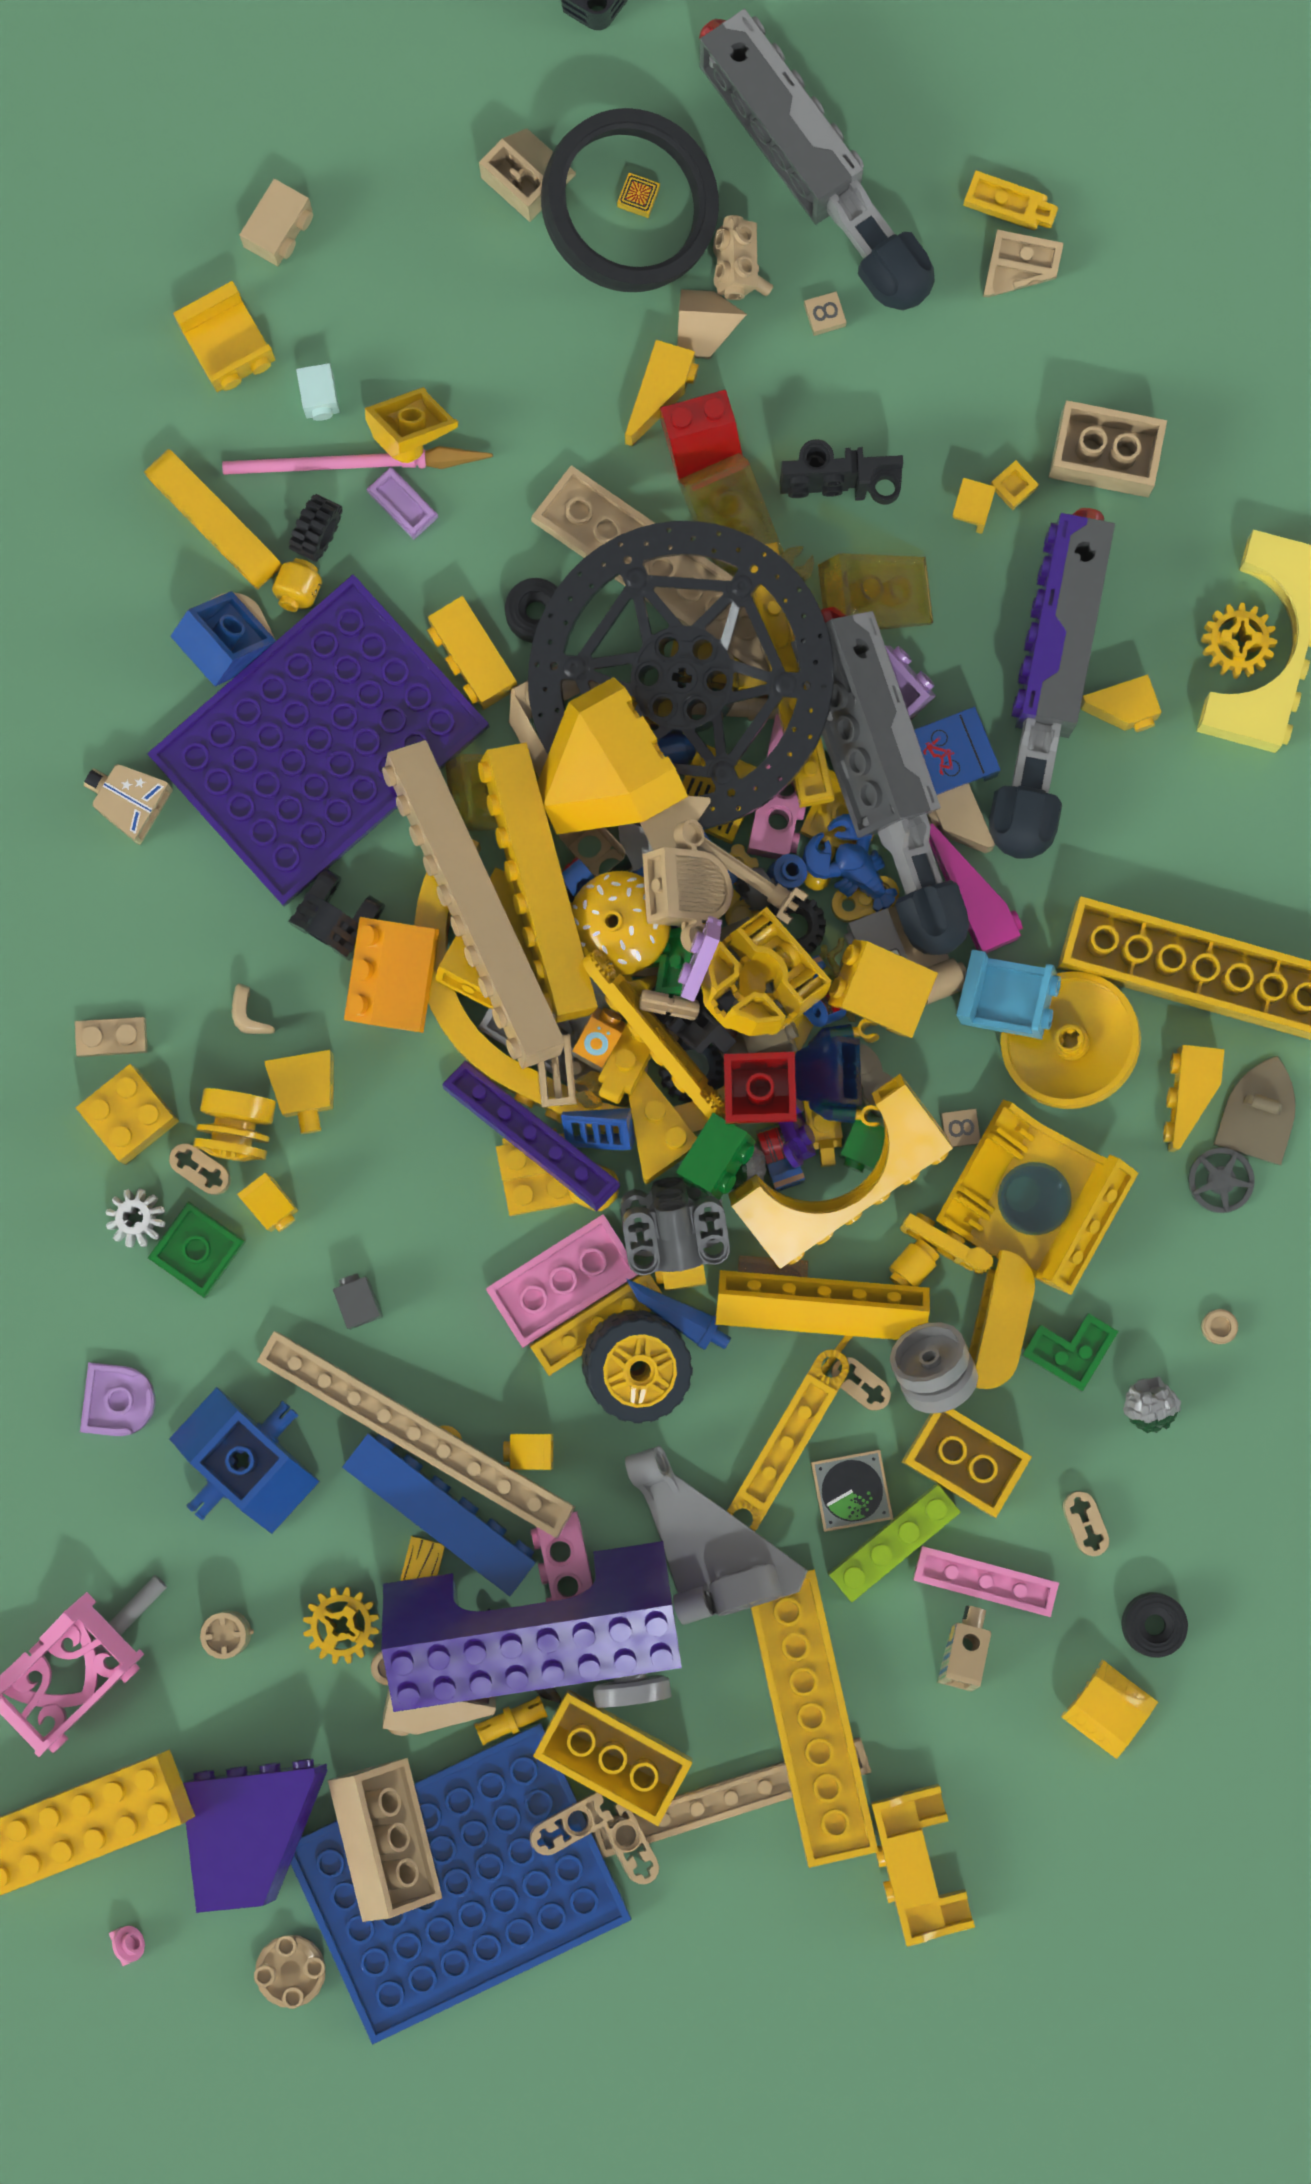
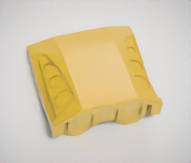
M1102 1659L1098 1664L1100 1667L1095 1670L1096 1672L1092 1675L1090 1681L1086 1682V1687L1080 1694H1077V1699L1067 1708L1068 1711H1064L1060 1717L1117 1759L1148 1719L1158 1701Z

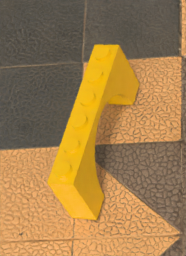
M901 1073L871 1093L883 1117L884 1145L875 1168L855 1189L829 1200L803 1201L775 1191L756 1174L728 1194L731 1207L780 1269L787 1264L792 1265L798 1262L804 1256L805 1251L815 1244L821 1245L827 1242L833 1236L835 1230L844 1224L850 1225L857 1221L864 1210L873 1204L879 1205L889 1198L894 1189L902 1184L907 1185L913 1182L919 1176L920 1171L930 1164L936 1165L942 1162L948 1156L949 1151L953 1149L947 1135Z

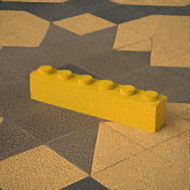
M720 1270L715 1325L898 1340L910 1329L928 1323L930 1288Z

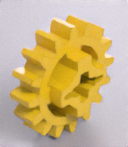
M1240 603L1236 611L1228 604L1224 608V615L1217 610L1212 615L1214 622L1207 621L1204 629L1209 633L1203 634L1201 642L1209 644V646L1203 650L1202 654L1203 656L1212 655L1213 659L1209 664L1210 667H1214L1217 664L1222 666L1220 675L1223 676L1228 670H1231L1233 678L1237 679L1241 671H1244L1249 678L1254 674V667L1262 671L1266 666L1264 660L1270 661L1273 658L1274 653L1268 648L1275 647L1278 640L1269 636L1274 633L1276 628L1275 626L1267 627L1265 625L1269 618L1268 614L1262 617L1256 615L1258 612L1257 606H1254L1248 612L1246 611L1245 603ZM1233 620L1229 630L1223 629L1219 631L1223 624ZM1249 623H1250L1253 627H1255V629H1256L1258 632H1256V631L1249 625ZM1237 633L1240 636V641L1245 642L1241 649L1238 646V641L1233 639ZM1221 650H1223V651L1227 654V656H1228L1229 658H1227V657L1221 652ZM1260 650L1256 657L1245 661L1248 652Z
M347 1586L343 1594L339 1595L338 1589L333 1587L330 1591V1598L324 1593H320L317 1595L320 1604L310 1603L308 1605V1608L313 1612V1616L304 1617L303 1622L311 1624V1629L303 1632V1635L307 1637L313 1636L314 1641L309 1645V1648L311 1650L319 1646L322 1649L319 1655L320 1659L331 1654L332 1664H337L340 1656H344L345 1661L349 1664L353 1662V1653L362 1658L366 1655L363 1646L366 1645L372 1648L376 1644L370 1638V1635L380 1633L379 1628L372 1626V1622L379 1619L380 1615L370 1614L369 1610L373 1607L374 1602L370 1601L364 1604L362 1602L364 1592H359L355 1597L351 1596V1587ZM334 1602H348L344 1609L340 1611H333L327 1608L329 1604ZM359 1610L365 1621L364 1631L357 1623L356 1615ZM346 1617L348 1619L346 1625L350 1628V1632L344 1630L339 1634L335 1631L337 1625L333 1622V1618L339 1620ZM319 1620L326 1627L327 1636L324 1640L319 1632ZM346 1639L357 1643L355 1646L347 1649L336 1648L340 1641Z

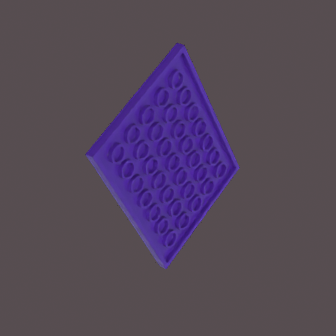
M353 574L151 749L147 755L282 906L285 907L314 882L325 868H330L397 809V794L393 786L389 787L386 784L382 772L388 752L426 740L441 770L490 726Z

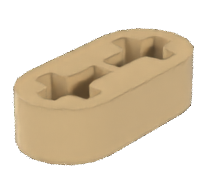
M180 1144L172 1149L169 1155L172 1169L195 1186L211 1195H220L229 1188L231 1183L229 1171L211 1157L190 1144ZM189 1151H192L191 1159L199 1164L198 1168L194 1170L190 1166L185 1165L181 1169L179 1167L181 1161L177 1158L181 1152L187 1154ZM204 1168L213 1174L220 1170L219 1178L223 1181L220 1186L213 1185L209 1188L207 1186L209 1180L201 1174Z
M847 1357L849 1365L852 1364L855 1367L853 1374L861 1381L857 1385L852 1380L847 1379L840 1388L869 1410L877 1411L887 1406L891 1397L888 1385L859 1361ZM840 1360L836 1361L832 1367V1377H836L841 1373L838 1370L839 1366L842 1365ZM864 1383L872 1389L880 1386L883 1389L880 1393L884 1398L881 1403L874 1401L872 1404L868 1403L869 1395L861 1386Z
M1081 1491L1070 1493L1064 1499L1062 1507L1075 1543L1085 1555L1099 1556L1108 1548L1109 1536L1097 1505L1088 1493ZM1076 1497L1082 1502H1088L1089 1507L1084 1509L1087 1518L1085 1522H1082L1078 1513H1071L1070 1507L1075 1505L1074 1499ZM1089 1525L1093 1534L1101 1535L1102 1540L1097 1542L1098 1548L1096 1550H1093L1091 1546H1085L1083 1543L1088 1538L1085 1526Z

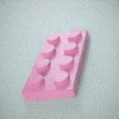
M604 1214L493 1283L486 1288V1291L516 1339L524 1348L627 1283V1279L631 1280L639 1274L634 1273L630 1269L625 1247Z

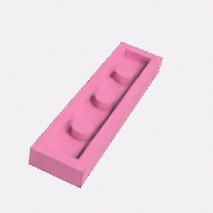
M921 1546L913 1580L1048 1617H1051L1059 1582Z

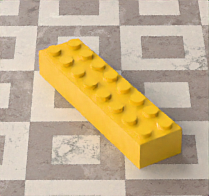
M1080 896L1076 901L1058 969L1068 972L1077 971L1094 974L1114 985L1311 1040V961Z

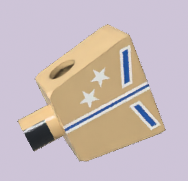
M119 764L114 766L109 776L93 768L84 781L86 788L98 794L92 806L138 845H141L173 791L172 787L164 780Z

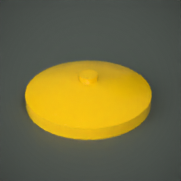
M1086 972L1057 973V976H1061L1059 994L1057 997L1052 996L1049 1008L1053 1009L1052 1024L1049 1030L1044 1029L1043 1038L1037 1039L1001 1032L1000 1044L1005 1067L1011 1078L1025 1094L1037 1102L1050 1107L1076 1109L1101 1102L1115 1093L1126 1082L1138 1060L1141 1047V1031L1138 1018L1129 1000L1111 982Z

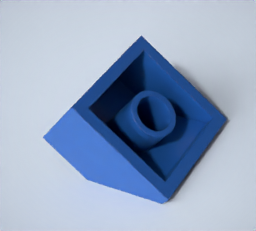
M232 591L187 610L170 636L214 686L233 679L276 642L273 636Z

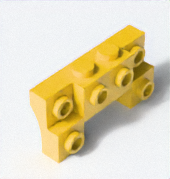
M939 1784L871 1802L880 1845L877 1846L879 1852H876L879 1868L886 1866L889 1877L888 1881L883 1882L888 1903L895 1902L907 1947L951 1933L975 1928L965 1889L938 1895L921 1829L949 1821Z

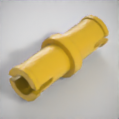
M537 1696L535 1699L512 1709L509 1706L503 1708V1713L476 1723L474 1726L484 1746L486 1743L511 1732L513 1735L520 1733V1728L542 1718H547L548 1715L540 1696Z

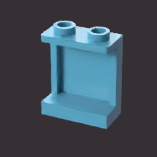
M972 950L956 1016L961 1025L1042 1039L1044 1029L1049 1030L1052 1024L1053 1009L1049 1008L1052 996L1057 997L1059 994L1061 976H1057V971L1052 964H1046V967L1042 968L988 958L986 952Z

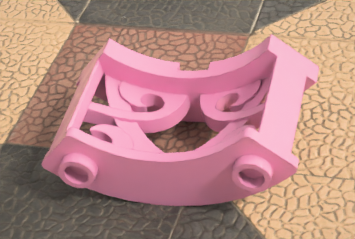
M88 1592L64 1611L39 1638L40 1640L29 1650L31 1656L24 1652L0 1675V1714L30 1744L38 1757L48 1749L55 1753L69 1739L65 1733L120 1679L126 1683L140 1669L136 1663L142 1658L144 1653L140 1649L136 1652L93 1608L96 1601ZM90 1633L96 1638V1640L93 1641ZM65 1638H70L73 1641V1647L81 1643L82 1648L76 1651H67L64 1648L63 1642ZM102 1644L108 1652H101L97 1655L95 1647ZM48 1652L58 1658L67 1660L76 1659L84 1655L85 1681L81 1692L59 1695L46 1694L52 1678L51 1666L45 1657ZM112 1655L119 1662V1665L115 1668L108 1667L105 1662L106 1657ZM32 1671H38L42 1674V1682L37 1691L31 1690L38 1683L29 1680V1674ZM98 1674L101 1675V1676H103V1677L109 1678V1679L96 1691L97 1682H98ZM3 1694L19 1702L28 1704L23 1710L22 1714L5 1698ZM82 1705L67 1719L65 1707ZM36 1706L43 1707L38 1715L39 1725L43 1723L44 1718L47 1716H51L55 1720L53 1729L44 1737L27 1721V1718Z

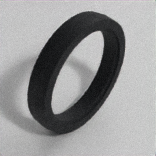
M619 108L603 111L585 119L562 138L552 153L544 173L541 188V208L547 232L555 248L563 259L581 276L611 290L645 292L675 281L698 262L709 245L716 228L719 195L714 172L707 157L697 142L685 130L659 114L641 109ZM612 135L640 137L665 150L677 162L688 180L694 203L691 231L685 244L677 254L664 262L651 266H626L612 262L599 255L581 238L569 216L565 188L572 161L577 153L588 144Z

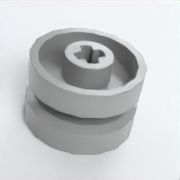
M942 1322L919 1325L903 1334L892 1347L890 1355L892 1370L897 1381L900 1383L906 1401L915 1410L924 1413H943L955 1409L968 1400L976 1389L979 1376L975 1363L968 1352L962 1334L954 1326Z
M647 1673L614 1678L613 1681L597 1684L593 1688L596 1708L643 1704L672 1697L668 1677L664 1675L647 1676Z

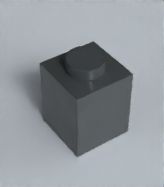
M358 1273L338 1280L340 1286L334 1288L333 1292L347 1329L351 1330L383 1317L369 1278H360Z

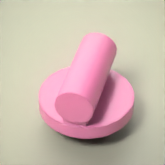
M124 1926L108 1933L112 1941L114 1954L120 1960L122 1966L141 1958L145 1949V1941L137 1928Z

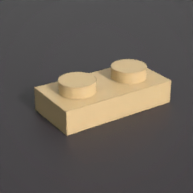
M144 1017L75 1021L76 1056L78 1057L148 1053L146 1018Z

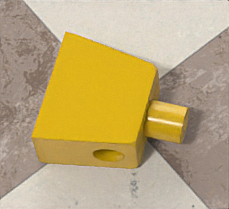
M330 1050L264 1061L282 1115L285 1117L298 1115L301 1134L321 1131L318 1112L331 1110L334 1104L333 1053Z

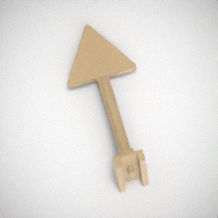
M688 796L646 821L641 822L640 824L652 849L656 850L662 847L676 848L674 839L676 825L689 819L699 821L711 803V799L709 797ZM705 837L703 843L697 847L699 851H705L716 856L727 870L767 896V901L779 909L776 917L786 924H790L793 920V917L786 913L788 907L793 911H796L799 905L793 902L794 898L797 896L801 900L806 901L809 896L798 887H795L791 892L779 883L777 886Z

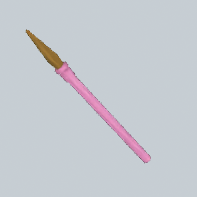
M437 446L429 450L423 449L421 457L410 463L399 462L388 453L223 461L222 469L224 475L397 466L416 468L417 465L420 469H424L426 466L444 469L491 458L493 454Z

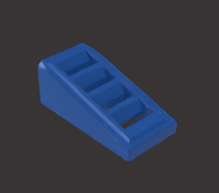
M631 1108L562 1112L561 1114L564 1137L575 1147L608 1150H632L635 1133ZM572 1123H579L581 1135L574 1136ZM586 1124H592L593 1135H588ZM600 1125H605L606 1134H601ZM613 1126H618L619 1133L613 1132Z

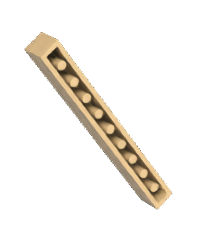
M424 740L388 752L385 767L382 768L385 782L389 787L393 786L397 794V808L401 816H407L409 820L411 839L415 846L420 845L424 853L423 863L429 876L434 875L438 884V898L441 904L448 906L450 910L452 929L457 937L461 936L465 943L464 953L468 964L471 967H476L480 976L478 978L480 990L485 998H490L494 1007L492 1009L494 1021L499 1029L503 1028L507 1035L506 1045L513 1060L517 1059L521 1068L524 1069L561 1055L565 1040L427 741Z

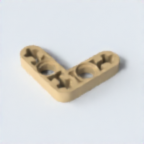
M597 1792L586 1796L534 1826L530 1832L529 1841L531 1847L542 1855H552L602 1827L630 1880L638 1884H648L656 1879L659 1873L658 1861L633 1812L615 1803L614 1809L617 1815L621 1816L625 1811L627 1818L617 1820L609 1828L607 1821L614 1820L609 1810L600 1809L604 1799ZM577 1810L584 1812L587 1816L586 1827L578 1832L571 1830L568 1825L569 1815ZM560 1819L562 1829L569 1835V1838L563 1840V1835L559 1834L552 1838V1847L548 1848L544 1844L538 1845L537 1840L541 1838L540 1831L545 1829L550 1833L559 1829L554 1822ZM623 1825L631 1826L635 1832V1839L628 1846H622L616 1840V1832ZM640 1844L644 1848V1850L637 1851L640 1859L644 1862L650 1861L651 1866L647 1868L648 1875L646 1877L639 1873L634 1874L633 1870L637 1867V1863L632 1855L627 1859L624 1857V1853L634 1851Z

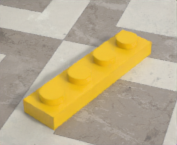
M650 1274L638 1275L631 1280L662 1294ZM627 1282L529 1346L548 1376L582 1355L589 1334H592L595 1326L606 1320L608 1316L614 1313H621L624 1310H645L648 1312L651 1310L637 1300Z

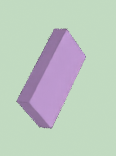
M392 467L366 489L367 493L413 540L438 518V514Z

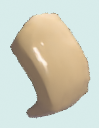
M243 984L236 985L232 1001V1019L235 1026L246 1034L274 1033L275 1028L273 1026L253 1021L247 1017L250 987Z

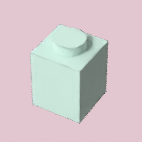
M330 363L296 369L302 406L306 418L322 421L330 419L333 414L340 413Z

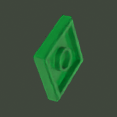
M188 1201L148 1256V1259L197 1294L206 1298L246 1241Z

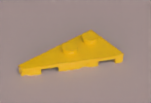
M644 1070L631 1095L628 1094L642 1177L647 1185L683 1160L697 1137Z

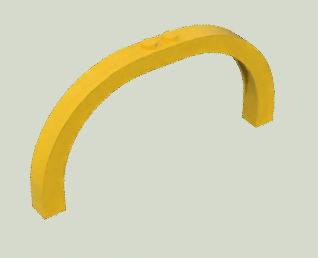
M472 839L479 854L481 850L480 843ZM426 872L417 901L414 925L440 929L428 1000L430 1009L444 1034L472 1066L494 1083L515 1094L514 1099L523 1106L532 1109L533 1105L536 1104L542 1107L538 1072L529 1067L522 1069L518 1061L513 1060L494 1046L470 1020L459 1001L456 991L435 980L438 966L448 950V934L452 915L448 906H443L438 898V884L434 875L429 876ZM804 1014L794 1020L799 1037L794 1038L798 1049L795 1051V1060L814 1027ZM547 1077L548 1098L555 1099L554 1081ZM561 1083L562 1098L569 1097L568 1086ZM724 1085L723 1087H721V1088H719V1089L717 1090V1091H718L717 1096H718L719 1094H721V1096H722V1097L720 1098V1100H721V1099H724V1100H725V1085ZM576 1091L577 1104L545 1107L546 1112L544 1115L562 1124V1112L622 1109L626 1107L600 1102ZM693 1101L674 1106V1109L694 1134H699L709 1120ZM586 1124L587 1129L593 1131L592 1124ZM600 1125L601 1134H606L605 1125ZM613 1126L614 1133H619L618 1126Z

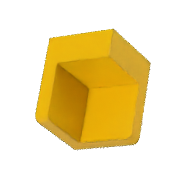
M963 478L952 517L977 525L976 532L982 534L996 487Z

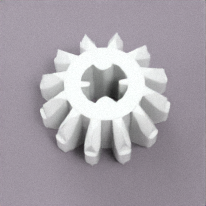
M127 1189L124 1190L125 1202L118 1197L112 1199V1202L118 1206L117 1211L112 1209L106 1210V1215L115 1217V1220L107 1223L106 1227L109 1230L119 1228L113 1237L115 1241L119 1242L126 1236L125 1244L127 1247L132 1248L136 1237L142 1247L147 1246L148 1243L146 1234L155 1240L159 1238V1234L153 1230L154 1225L165 1227L166 1223L156 1219V1216L165 1212L164 1207L152 1208L158 1200L157 1196L151 1195L145 1200L146 1191L138 1189L134 1199L131 1190ZM137 1209H140L138 1214L143 1216L142 1222H136L134 1227H131L133 1222L128 1221L129 1214H136Z

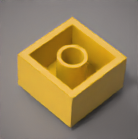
M131 1064L127 1065L75 1107L115 1158L125 1165L179 1122L139 1070Z

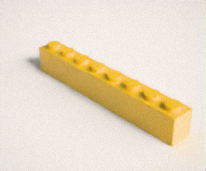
M527 742L487 749L478 763V773L481 782L486 783L488 788L487 807L490 815H495L498 826L495 831L496 841L500 849L504 848L507 860L504 862L505 875L509 882H513L516 893L513 895V904L518 915L521 914L523 919L522 938L525 947H530L533 957L531 969L540 983L541 990L556 1023L590 1016L597 1009L598 1005L590 976L583 965V949Z

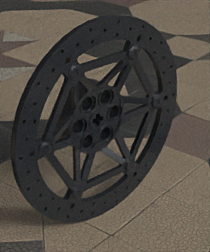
M699 521L655 523L621 534L599 546L579 562L557 587L544 609L532 642L528 670L529 701L534 725L547 754H549L566 710L562 682L565 680L575 681L582 695L591 690L590 681L602 684L612 678L596 672L595 669L631 664L630 683L618 681L626 688L630 696L635 698L637 703L635 710L639 716L648 717L659 725V728L653 732L657 742L672 731L682 733L706 762L705 766L673 764L678 775L712 778L716 790L699 796L711 799V803L698 821L703 830L725 825L743 818L764 806L784 790L806 765L824 731L831 708L834 690L833 648L824 616L811 590L787 561L770 547L747 534L714 523ZM700 556L725 562L737 567L738 571L731 581L648 575L645 563L662 557ZM631 557V563L626 564V558ZM754 566L758 567V571L756 573L751 572V569ZM618 575H621L626 585L580 653L577 656L566 655L565 651L570 635L585 607L606 584ZM760 585H763L772 594L790 623L799 653L800 670L797 673L786 672L753 600L752 595ZM660 587L723 592V595L692 626H684L656 594L654 589ZM645 597L669 624L667 629L652 634ZM633 599L643 643L639 652L592 658L593 653L629 601ZM731 604L722 637L717 639L708 633L706 628ZM743 607L747 611L772 667L770 672L735 661L729 651L740 611ZM670 641H677L679 645L677 653L672 657H665L664 647ZM705 643L712 644L713 652L711 656L705 660H700L697 655L699 647ZM554 663L558 664V668L556 670H552V665ZM651 669H657L659 673L657 682L651 686H646L644 683L645 674ZM684 672L692 677L691 683H686L685 688L678 683L679 677L685 678ZM739 673L767 682V684L738 691ZM719 674H724L727 679L726 686L720 691H713L711 686L713 678ZM810 683V689L804 690V684ZM769 695V699L730 754H727L723 718L729 713L734 703ZM784 697L796 698L797 702L792 718L777 746L756 769L740 779L734 767ZM665 700H671L673 704L671 713L668 716L660 717L658 714L660 703ZM697 703H705L707 708L705 716L694 720L691 714L693 707ZM713 727L716 756L713 755L697 734L698 732ZM731 789L735 790V795L733 797L729 796V791ZM640 823L633 824L642 827Z

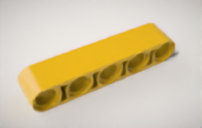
M167 449L144 471V474L154 486L257 590L280 570L282 564L275 555L170 449Z

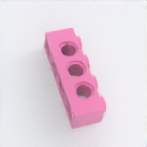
M776 714L767 757L783 736L778 714ZM794 781L790 783L794 788L792 795L781 796L778 794L764 806L755 810L747 854L776 860L785 854H796L800 839V833L794 832L796 820H803L806 807L799 808ZM776 814L782 815L787 821V827L776 830L770 826L769 818Z
M578 1511L572 1512L558 1538L553 1537L538 1527L530 1529L534 1549L542 1550L544 1562L538 1564L542 1585L549 1583L552 1596L546 1598V1602L574 1597L585 1592L593 1585ZM563 1541L569 1545L571 1554L567 1560L557 1561L552 1557L551 1546L555 1542ZM571 1576L576 1579L578 1591L574 1595L565 1596L559 1591L558 1582L562 1577Z

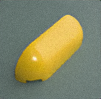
M1000 1250L997 1253L998 1264L996 1270L990 1269L987 1272L969 1348V1353L975 1363L979 1376L976 1386L979 1389L999 1387L1014 1374L1018 1366L1035 1292L1034 1275L1028 1263L1019 1255L1006 1250Z

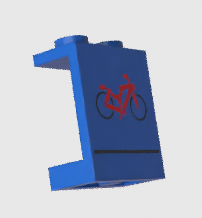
M975 707L914 730L936 795L981 778L985 782L998 776L1001 769Z

